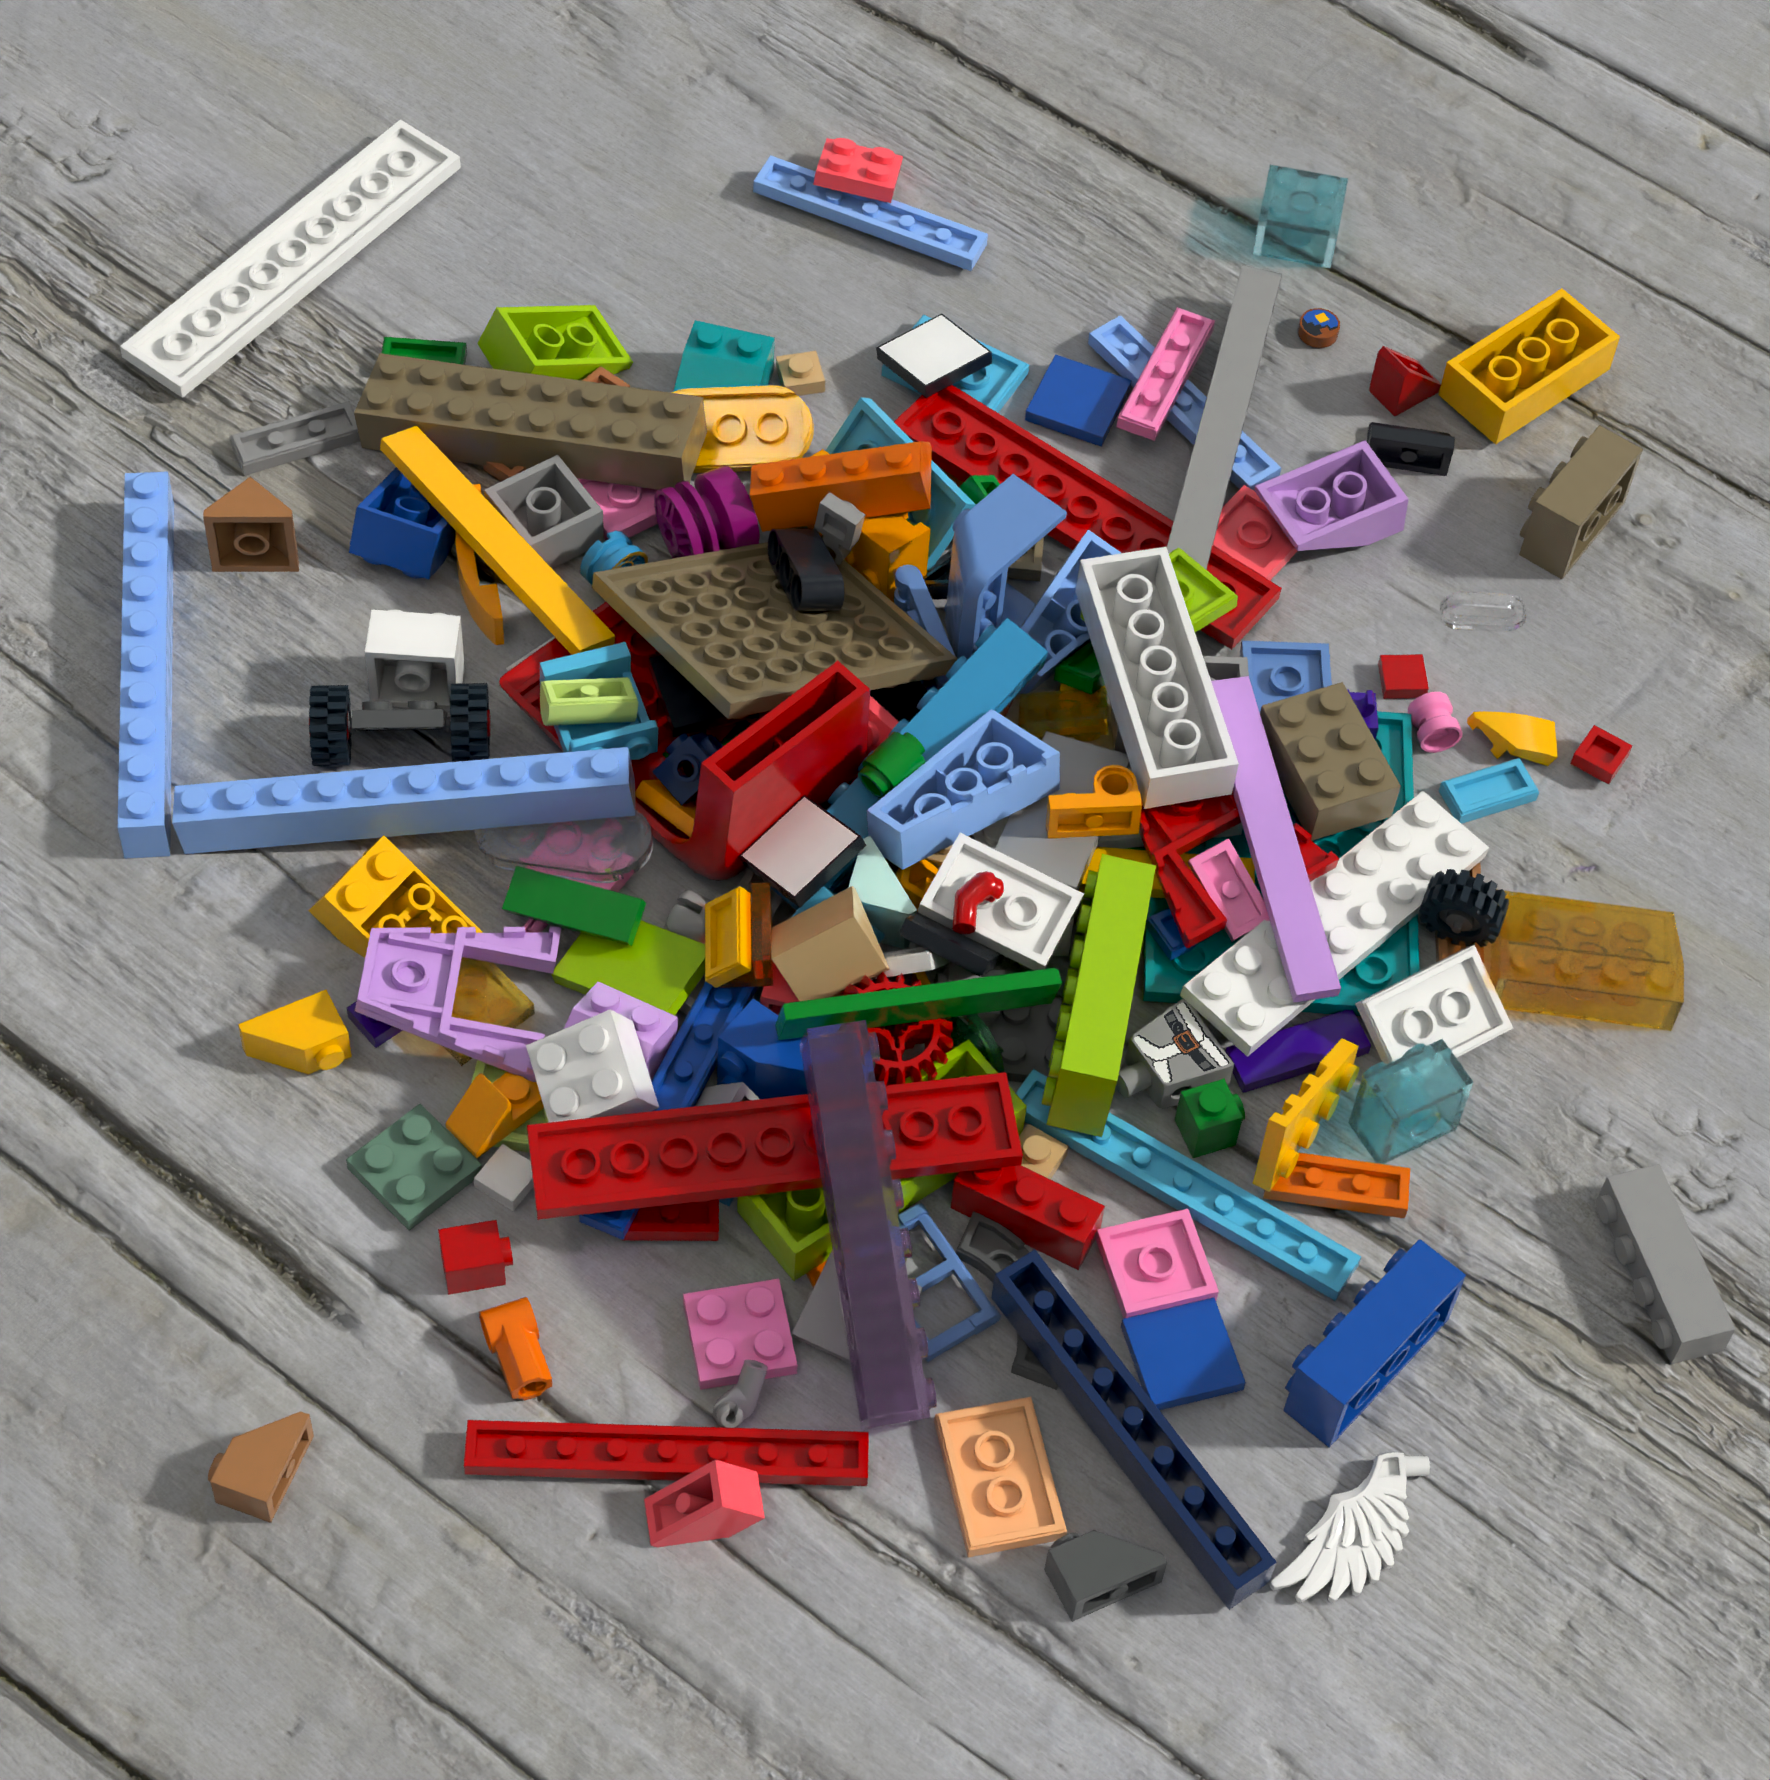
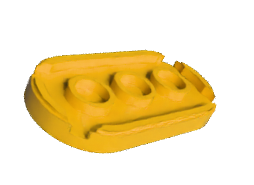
M766 385L689 388L672 392L703 397L707 434L693 473H704L720 466H729L734 472L751 471L752 465L799 459L807 452L813 440L814 422L809 408L796 393L786 387Z

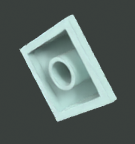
M871 836L863 839L867 846L858 853L849 887L853 886L856 889L870 924L885 934L884 939L880 943L904 949L910 945V940L902 937L899 932L905 919L917 913V909Z

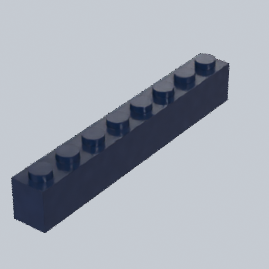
M1034 1249L996 1273L991 1296L992 1300L1225 1606L1230 1610L1268 1584L1277 1564L1276 1560L1038 1252Z

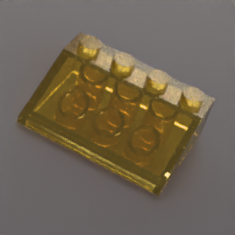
M1504 891L1506 893L1505 899H1509V905L1499 936L1491 944L1490 979L1504 1009L1672 1030L1684 1003V961L1674 912Z

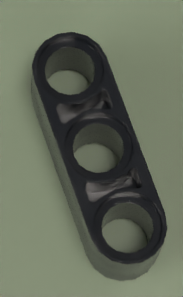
M771 529L767 546L768 559L795 611H840L844 603L845 594L843 577L816 529Z

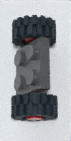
M451 684L450 717H447V711L444 709H437V702L422 700L408 701V709L393 710L392 703L389 701L362 702V710H352L351 718L348 685L311 686L309 696V734L312 765L349 766L352 748L351 734H356V730H445V733H450L451 730L452 762L489 759L491 715L489 710L488 684Z

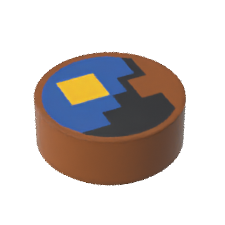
M1322 308L1310 309L1304 312L1300 318L1298 335L1305 344L1311 347H1329L1338 338L1340 321L1329 310Z

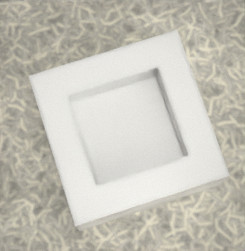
M502 1144L474 1177V1186L514 1211L534 1187L531 1161Z

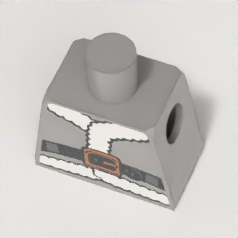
M1182 999L1131 1036L1125 1057L1128 1067L1119 1071L1116 1087L1124 1098H1129L1146 1090L1157 1107L1166 1109L1178 1105L1181 1091L1225 1079L1229 1087L1234 1063L1194 1008L1185 999Z

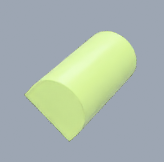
M628 677L550 680L541 682L540 709L545 726L636 721L638 700Z

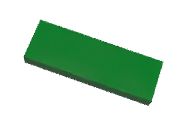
M516 866L502 909L510 914L632 946L646 902L641 898Z

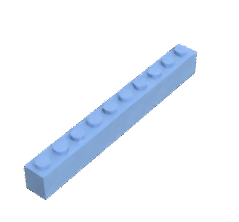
M168 471L125 473L117 827L124 859L170 856L174 501Z
M628 747L179 785L175 786L172 824L184 854L381 838L383 835L385 837L627 817L636 816L635 777Z

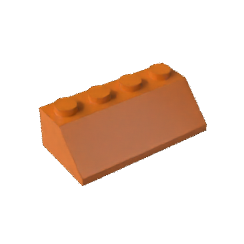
M919 441L752 465L750 498L761 530L765 532L771 531V529L815 525L819 504L829 492L844 501L852 503L859 511L865 514V518L930 509L932 447L930 442Z

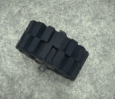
M1447 869L1446 874L1439 871L1435 874V877H1431L1419 909V914H1421L1420 920L1422 923H1427L1426 929L1430 932L1437 930L1438 938H1452L1451 944L1459 946L1460 941H1463L1466 947L1475 945V943L1480 947H1485L1488 942L1494 943L1499 936L1508 910L1509 899H1505L1506 893L1503 889L1496 890L1498 884L1491 880L1485 883L1483 881L1485 876L1477 873L1476 878L1469 876L1468 870L1461 869L1460 875H1458L1454 869Z

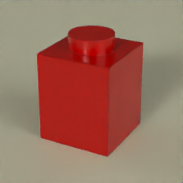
M497 1220L438 1229L448 1295L506 1285L505 1266L513 1265V1257L509 1236L499 1237Z

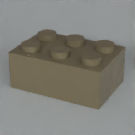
M1601 425L1595 429L1589 438L1582 436L1571 453L1570 461L1568 463L1561 461L1550 478V485L1546 489L1539 487L1531 498L1528 509L1532 511V514L1528 517L1520 531V536L1524 540L1519 555L1558 578L1563 579L1625 503L1643 449Z
M1343 682L1262 705L1260 716L1281 787L1302 827L1312 835L1311 841L1392 816L1401 785Z

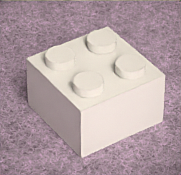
M394 609L388 611L371 610L365 647L370 701H389L392 703V707L408 708V701L429 700L437 702V709L450 711L451 684L463 683L465 672L461 616L444 613L403 612Z
M611 1009L526 1045L548 1123L649 1112L659 1108L632 1020Z

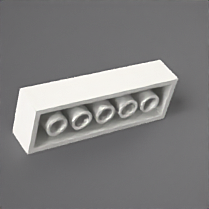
M1167 547L1080 560L1075 592L1132 772L1137 779L1138 790L1140 791L1144 809L1231 795L1239 763Z

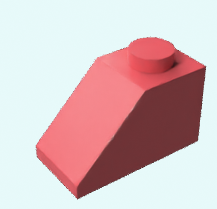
M719 1460L706 1464L644 1499L650 1544L654 1547L729 1538L765 1518L757 1471Z

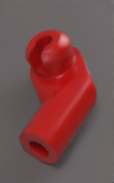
M987 871L977 873L956 891L953 931L960 934L975 932L977 906L984 900L993 902L995 898L1000 899L1004 892V883L1001 879L995 877L994 873Z

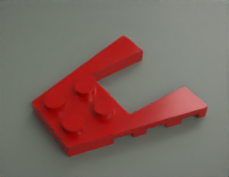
M1233 791L1231 795L1144 809L1142 804L1139 833L1152 865H1156V876L1187 949L1223 930L1227 919L1180 855L1241 823ZM1295 823L1293 827L1308 878L1311 882L1335 869L1339 858L1332 851L1327 854L1311 841L1312 835L1298 823Z

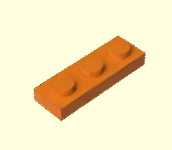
M1299 1153L1297 1163L1287 1179L1280 1176L1270 1192L1264 1190L1263 1199L1405 1218L1408 1211L1410 1168Z

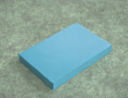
M923 314L913 328L932 318ZM978 341L992 352V364L952 385L999 413L1028 375L1029 364ZM882 365L881 376L919 393L886 365Z

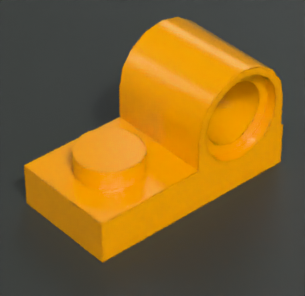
M1120 765L1104 766L1094 776L1093 793L1048 795L1046 815L1047 838L1138 834L1142 802L1134 773Z

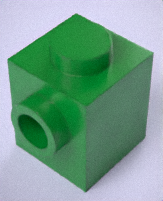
M1225 1079L1181 1091L1175 1122L1192 1158L1236 1145L1242 1121L1245 1120V1110L1240 1097L1236 1093H1231Z

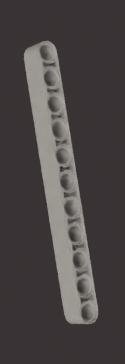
M1242 265L1167 545L1168 553L1179 547L1206 570L1282 277L1281 273Z

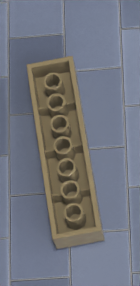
M379 353L354 411L361 446L365 449L381 451V438L418 426L450 461L486 466V461L502 463L510 469H513L515 466H523L528 469L553 456L559 455L576 478L657 490L665 487L674 488L676 483L681 481H688L690 483L707 434L703 397L382 353Z

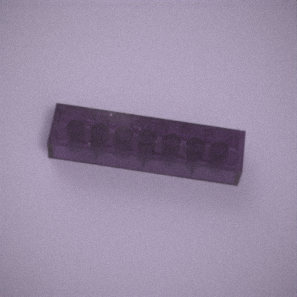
M866 1020L808 1028L799 1045L861 1432L919 1423L931 1418L929 1410L937 1407L933 1379L932 1377L924 1378L921 1362L923 1358L928 1357V1343L924 1327L916 1328L913 1313L915 1308L920 1307V1295L916 1278H908L905 1264L907 1258H912V1246L908 1228L900 1229L897 1215L899 1209L904 1208V1198L900 1179L892 1180L889 1166L891 1165V1160L896 1159V1149L892 1130L883 1129L881 1116H883V1111L888 1110V1100L884 1081L875 1080V1062L880 1061L876 1032L868 1033Z

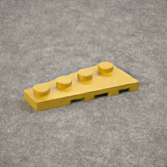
M1341 1038L1319 1063L1315 1075L1309 1074L1303 1080L1298 1095L1291 1094L1284 1101L1283 1113L1275 1112L1268 1119L1252 1184L1270 1192L1280 1176L1286 1179L1290 1176L1297 1163L1299 1149L1301 1147L1308 1149L1313 1143L1320 1126L1318 1122L1321 1118L1328 1121L1336 1109L1340 1095H1338L1340 1091L1349 1092L1359 1072V1067L1354 1065L1358 1045Z

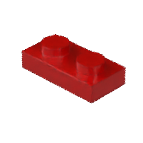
M719 1199L640 1208L622 1241H718Z

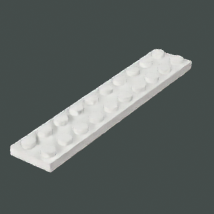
M400 119L120 346L122 358L183 398L461 168L460 156Z

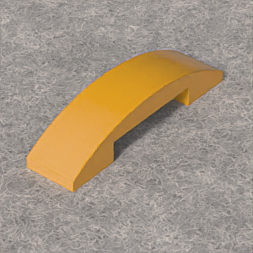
M473 484V486L482 494L480 484ZM456 532L458 578L466 607L485 636L495 645H503V616L497 584L479 585L474 550Z

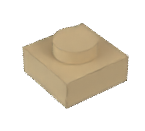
M816 351L776 356V370L782 387L790 389L797 396L825 392V378Z
M1027 1124L1019 1136L1023 1154L1021 1166L1051 1180L1066 1158L1069 1146L1036 1127Z

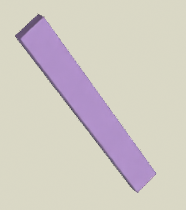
M1249 676L1211 681L1239 763L1233 795L1293 1002L1338 996L1341 985Z

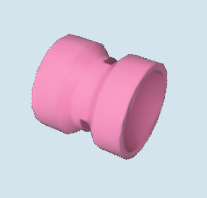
M1430 692L1423 694L1413 700L1408 707V714H1411V723L1419 729L1417 731V739L1420 747L1429 753L1445 751L1456 745L1462 738V730L1458 720L1451 717L1453 707L1446 693Z

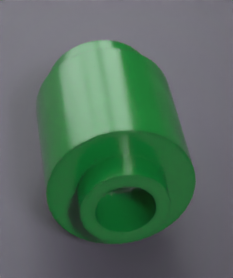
M892 732L862 762L863 768L858 772V777L873 795L881 799L925 763L922 755L925 749L912 734L905 732L902 735L898 732Z

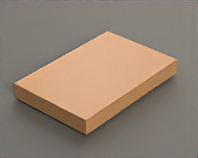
M1031 1397L935 1414L934 1424L968 1557L1053 1542L1067 1535Z

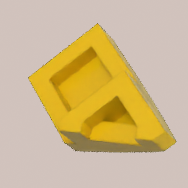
M1487 711L1473 712L1467 718V724L1472 730L1476 728L1482 730L1492 742L1493 748L1490 751L1497 759L1506 751L1513 756L1545 766H1549L1558 758L1555 722L1523 714Z

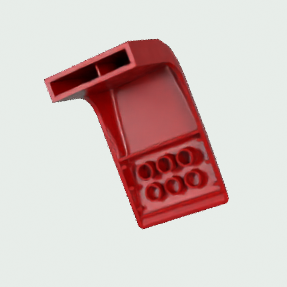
M604 602L593 612L615 635L614 644L626 642L631 654V673L649 720H655L658 726V752L650 753L638 760H631L636 791L642 780H659L652 771L666 759L662 754L679 736L673 737L649 670V657L661 654L607 602ZM554 638L500 678L499 684L507 695L563 751L554 725L545 726L543 724L540 709V662L571 655ZM837 660L771 711L759 713V718L746 720L751 723L746 730L701 763L697 800L692 802L696 805L691 837L638 799L636 794V816L631 817L695 873L716 881L727 880L736 876L746 868L739 855L802 796L806 795L824 808L829 804L828 799L843 782L851 784L858 773V767L865 759L867 753L870 688ZM733 723L707 729L706 735H713L721 742L737 724ZM701 731L694 732V733H689V734H687V735H688V736H691V735H694V734L701 733Z

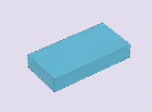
M1520 758L1443 781L1440 784L1439 793L1453 817L1463 824L1536 801L1539 790Z

